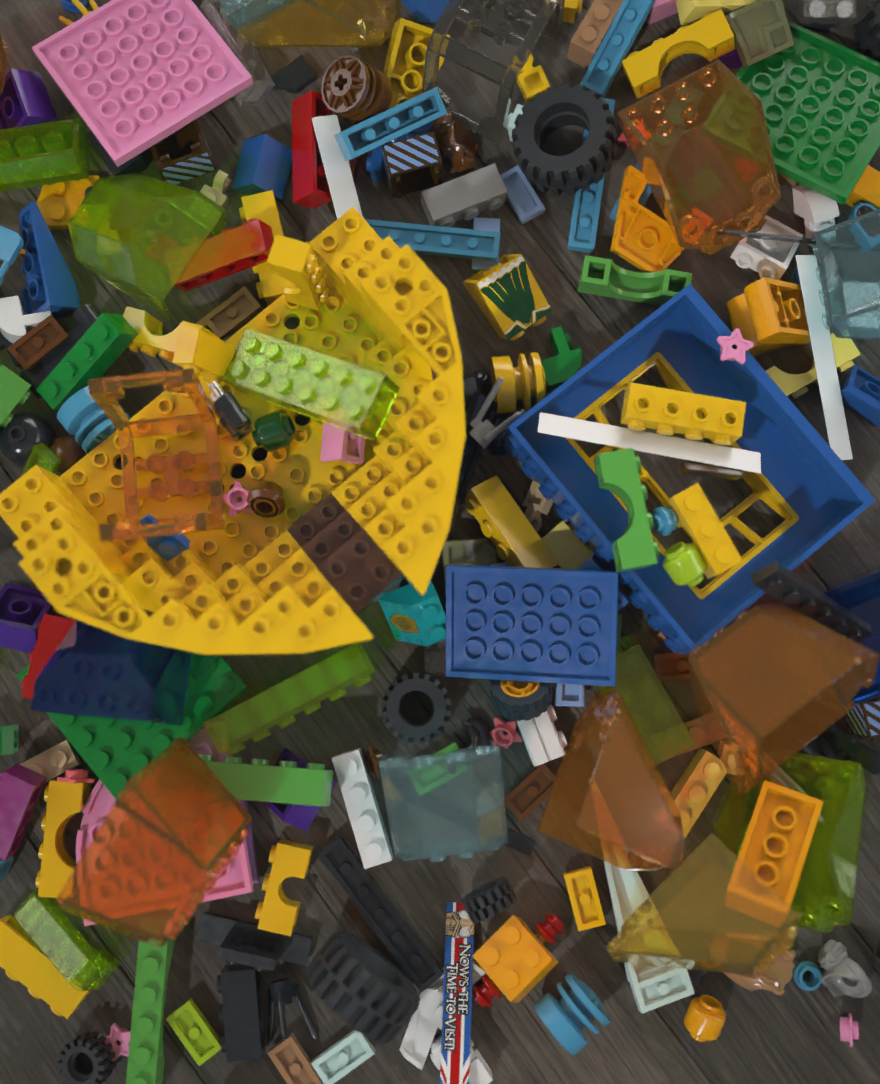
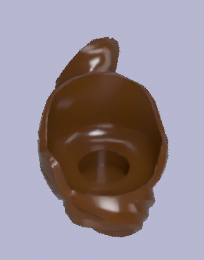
M447 111L446 115L439 117L434 122L429 133L434 132L440 154L444 156V160L459 173L467 174L475 168L476 159L474 156L478 145L471 141L469 132L464 124L459 121L451 123L452 114L451 111Z

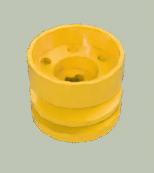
M538 352L530 353L529 365H527L525 355L519 354L518 367H513L509 355L491 357L492 388L499 377L504 378L494 397V401L497 402V414L514 413L516 401L521 399L525 411L530 410L531 398H533L534 406L544 399L546 394V378Z

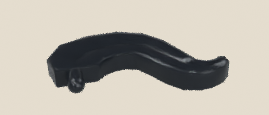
M468 718V721H461V725L467 726L466 733L469 737V745L467 748L459 749L449 754L447 766L450 772L457 770V763L477 761L484 758L488 752L491 737L488 725L480 718Z

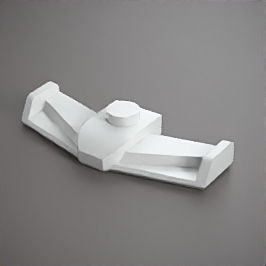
M474 960L472 985L482 975L486 974L483 968ZM444 975L419 994V1008L410 1019L399 1049L405 1059L421 1070L424 1067L437 1028L442 1030Z

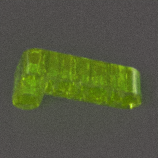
M33 890L14 912L16 920L71 986L79 991L100 989L119 967L120 964L117 958L105 949H93L49 897H38L39 890Z

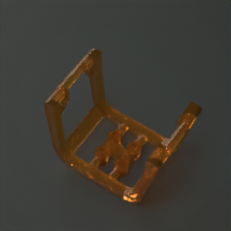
M194 368L89 380V395L102 408L118 432L126 515L125 522L99 524L101 542L224 529L225 503L216 418L213 407ZM163 384L167 392L188 394L199 414L129 421L116 400L125 397L122 388ZM202 430L205 432L206 453L191 454L189 451L183 450L177 455L162 456L160 454H153L146 460L135 461L133 438ZM208 464L209 480L197 482L190 478L181 480L182 475L179 472V468L184 471H191L196 465ZM151 470L155 474H163L166 484L157 481L151 484L150 487L138 488L136 472ZM210 491L212 513L202 512L176 515L174 518L157 519L158 524L142 525L139 522V499L153 498L159 502H165L170 497L175 496L192 499L200 492Z

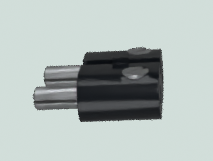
M217 381L209 383L208 387L212 392L210 398L214 402L215 415L235 442L240 441L252 431L251 420L231 392L224 393Z

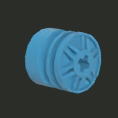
M99 383L88 385L76 392L61 406L57 413L58 421L70 435H75V441L79 446H82L86 454L125 424L131 417L125 413L121 405H115L116 400L103 384Z
M569 972L565 979L572 989L569 990L563 983L558 982L556 986L562 998L558 1000L547 992L534 1005V1008L553 1036L570 1054L575 1056L589 1043L582 1029L586 1026L593 1033L598 1034L601 1031L594 1018L596 1017L604 1026H607L611 1020L604 1009L603 1003L594 991L572 972Z

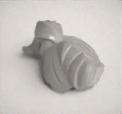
M829 940L819 951V958L817 960L820 963V967L825 969L822 976V984L828 987L835 997L847 995L863 998L868 996L872 991V983L860 965L848 958L847 948L841 942H836L835 940Z

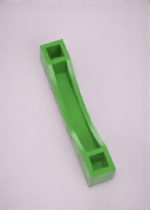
M152 912L146 914L141 919L126 1084L163 1083L165 1060L163 1051V1020L168 974L176 936L177 914Z

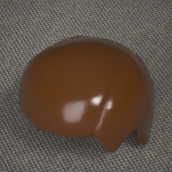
M64 435L55 439L50 446L48 461L52 469L63 474L87 454L82 449V446H79L75 441L74 435Z

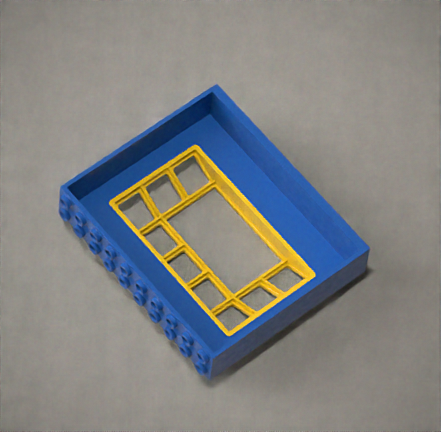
M691 284L508 426L503 438L505 442L503 446L511 457L516 456L522 463L521 469L530 479L534 477L539 483L538 489L547 500H553L558 507L556 509L557 513L565 522L570 521L576 528L574 533L582 543L585 544L587 542L594 550L592 555H596L602 565L605 564L610 571H616L611 544L624 534L628 525V511L623 500L617 494L599 488L594 459L600 453L626 448L605 445L589 458L574 439L539 433L540 413L585 420L591 414H594L598 423L610 425L601 407L620 391L626 390L630 383L653 365L656 366L668 389L746 402L742 436L730 445L720 446L760 453L761 473L742 470V478L753 492L722 517L720 522L723 527L731 524L755 546L741 556L742 562L722 572L703 589H699L696 586L689 587L688 584L678 586L673 582L662 565L666 550L652 533V539L657 542L660 552L657 564L647 568L619 572L618 584L628 591L630 602L637 609L642 608L648 616L646 618L648 624L655 631L660 630L666 637L664 642L673 653L678 652L680 655L694 653L766 593L753 585L751 578L753 573L774 561L792 571L876 501L748 351L745 352L744 364H740L736 360H720L721 346L717 342V338L719 336H730L732 332ZM732 345V348L737 349V346ZM641 465V473H639L640 483L644 482L664 508H667L665 502L670 498ZM758 499H761L785 519L784 522L764 538H761L738 519V515ZM682 527V529H683V530L687 533V535L692 539V537H691V535L689 534V532H688L684 527Z

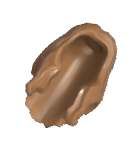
M724 927L714 933L710 942L709 950L713 964L735 983L750 991L762 989L770 991L775 995H782L785 992L783 988L791 980L792 969L795 967L792 961L796 956V951L777 943L776 936L771 932Z

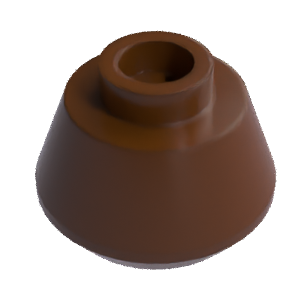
M271 481L259 483L247 496L248 506L260 517H276L282 514L286 507L282 488Z

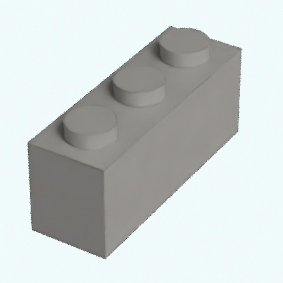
M494 163L421 192V205L430 225L452 227L459 220L473 219L479 215V212L487 209L493 211L500 208L505 203L507 190Z

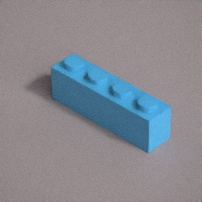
M435 87L335 134L334 137L345 161L442 117L447 114L439 91Z

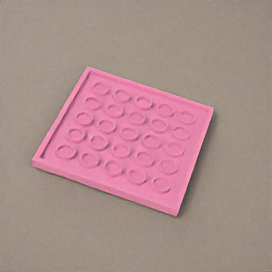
M111 0L32 47L36 57L117 167L254 84L250 73L192 0Z

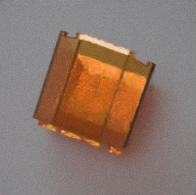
M780 602L756 605L749 612L747 610L743 611L737 616L732 625L718 630L712 637V640L706 645L696 647L688 658L694 706L737 793L742 797L847 714L856 705L852 699L863 686L869 688L874 683L879 655Z
M180 736L127 782L57 897L58 908L162 948L169 938L175 941L184 926L189 923L196 913L199 903H202L209 891L216 885L222 876V871L235 856V851L250 833V830L246 827L252 820V817L189 743Z

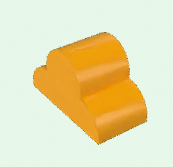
M764 277L746 286L743 294L734 297L726 304L733 331L738 328L743 339L753 342V347L748 350L752 356L768 353L782 347H793L811 342L801 285Z

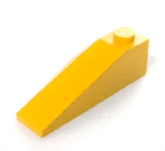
M403 18L394 23L384 67V73L390 79L393 90L389 109L426 91L430 85L429 83L444 62L451 35Z

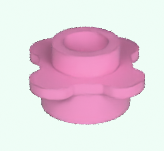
M849 1013L848 1017L840 1016V1041L850 1042V1047H853V1039L859 1040L858 1021H852V1013Z

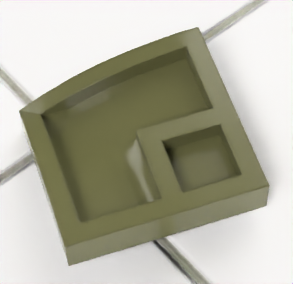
M757 0L724 15L733 32L735 47L743 67L752 65L794 45L782 0Z
M485 536L445 541L442 548L444 596L446 597V566L448 564L475 566L498 564L496 547L490 538Z

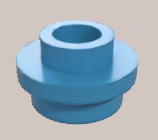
M658 507L653 510V530L661 536L670 535L677 527V519L674 512L670 508Z
M802 961L795 966L793 979L802 990L813 991L821 985L822 971L815 963ZM805 971H810V978L804 980L803 973Z

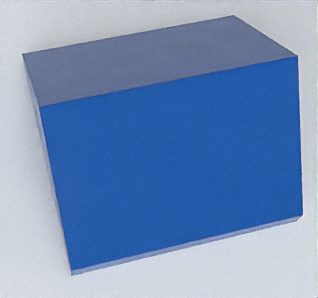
M267 134L244 140L232 191L253 195L273 190L276 201L283 202L292 169V150Z
M854 365L849 369L840 384L843 406L878 427L880 426V379Z

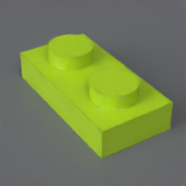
M192 998L167 1016V1022L198 1066L221 1050V1039Z

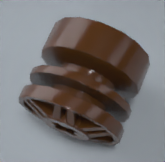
M342 55L333 60L325 71L321 85L323 102L328 109L360 123L388 110L392 102L393 90L387 75L355 56Z

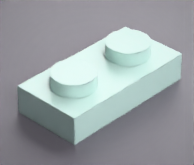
M353 1030L315 1057L311 1064L324 1084H334L373 1056L375 1049L368 1038L362 1033Z

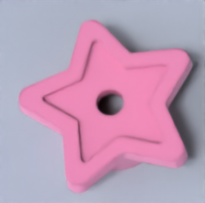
M738 328L730 336H719L717 338V342L721 346V361L736 360L738 363L744 364L745 352L754 345L753 342L742 338ZM732 345H736L737 349H733Z
M238 481L235 482L233 489L229 493L220 496L229 505L230 517H234L240 512L253 514V511L247 504V496L251 490H245ZM242 498V502L238 503L237 499Z
M117 1023L112 1024L110 1035L106 1036L107 1039L104 1041L105 1045L110 1042L113 1046L109 1049V1053L115 1051V1057L111 1061H115L121 1055L128 1057L131 1031L127 1028H120Z

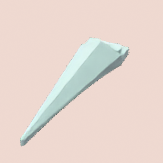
M588 777V786L627 979L630 982L638 1010L641 1013H645L695 993L686 965L619 836L594 780Z

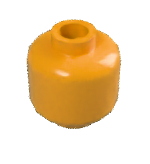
M701 995L690 1001L684 1017V1024L691 1037L699 1042L713 1041L720 1036L726 1020V1013L719 1000L710 995Z

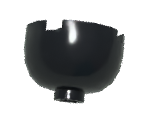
M28 412L16 413L4 428L0 427V449L3 455L10 461L25 467L39 466L48 461L49 448L56 438V432L52 425L44 418Z

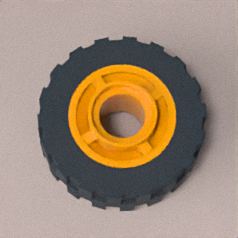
M490 679L489 687L493 707L497 710L498 714L505 716L509 720H531V718L541 716L540 714L545 713L548 710V706H551L553 698L552 683Z

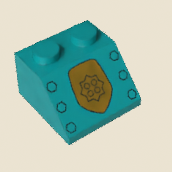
M431 580L423 596L408 584L388 592L378 599L395 640L429 646L446 639V616Z

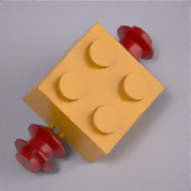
M544 913L546 921L543 924L535 922L536 931L538 932L536 934L531 931L521 918L512 915L472 955L488 975L481 976L483 984L480 987L472 985L475 991L472 996L480 1006L484 1008L487 1005L493 1008L491 1000L494 997L502 999V993L510 1002L519 1003L559 963L544 945L545 941L555 945L554 937L558 933L565 935L562 930L565 925L554 913L551 916Z

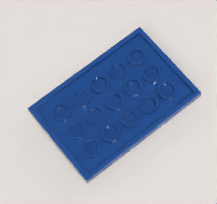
M448 564L446 566V677L615 687L619 573L608 570Z

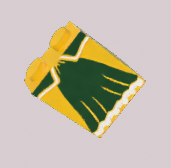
M505 254L499 258V263L486 270L483 269L463 281L472 298L502 339H510L511 341L518 339L525 333L524 329L530 325L534 327L541 324L547 319L546 315L552 312L522 254Z

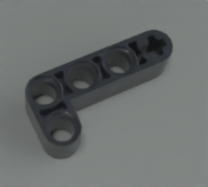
M93 303L83 305L74 314V319L78 325L67 333L70 336L68 341L28 372L25 369L21 371L19 377L31 385L29 389L36 398H43L36 389L102 314Z

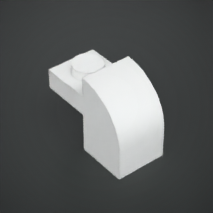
M799 185L793 187L794 213L804 218L806 238L836 239L834 218L839 216L837 202L806 186Z
M19 296L0 298V331L12 343L24 336L49 315H52L51 311L24 315Z

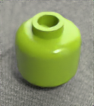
M678 542L666 550L662 565L676 585L684 586L688 584L689 587H693L704 579L703 574L707 570V563L694 544Z

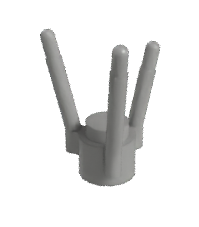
M503 377L498 378L479 413L470 423L473 429L469 434L483 448H486L497 435L526 413L522 409L496 428L487 419L483 423L481 422L504 380Z

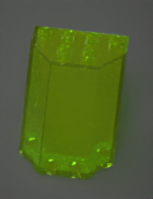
M132 173L97 179L92 190L85 196L78 206V210L69 219L68 226L76 261L169 322L171 316L165 301L166 296L210 232L219 235L222 230L226 229V214L223 207L201 192L142 174Z
M759 747V751L766 753L808 796L823 801L820 812L823 821L817 820L785 923L805 929H812L824 934L833 931L834 926L838 924L846 926L850 924L852 919L866 787L862 765L852 761ZM746 756L742 757L712 820L730 876L733 874L764 780L771 782L754 765L752 758Z

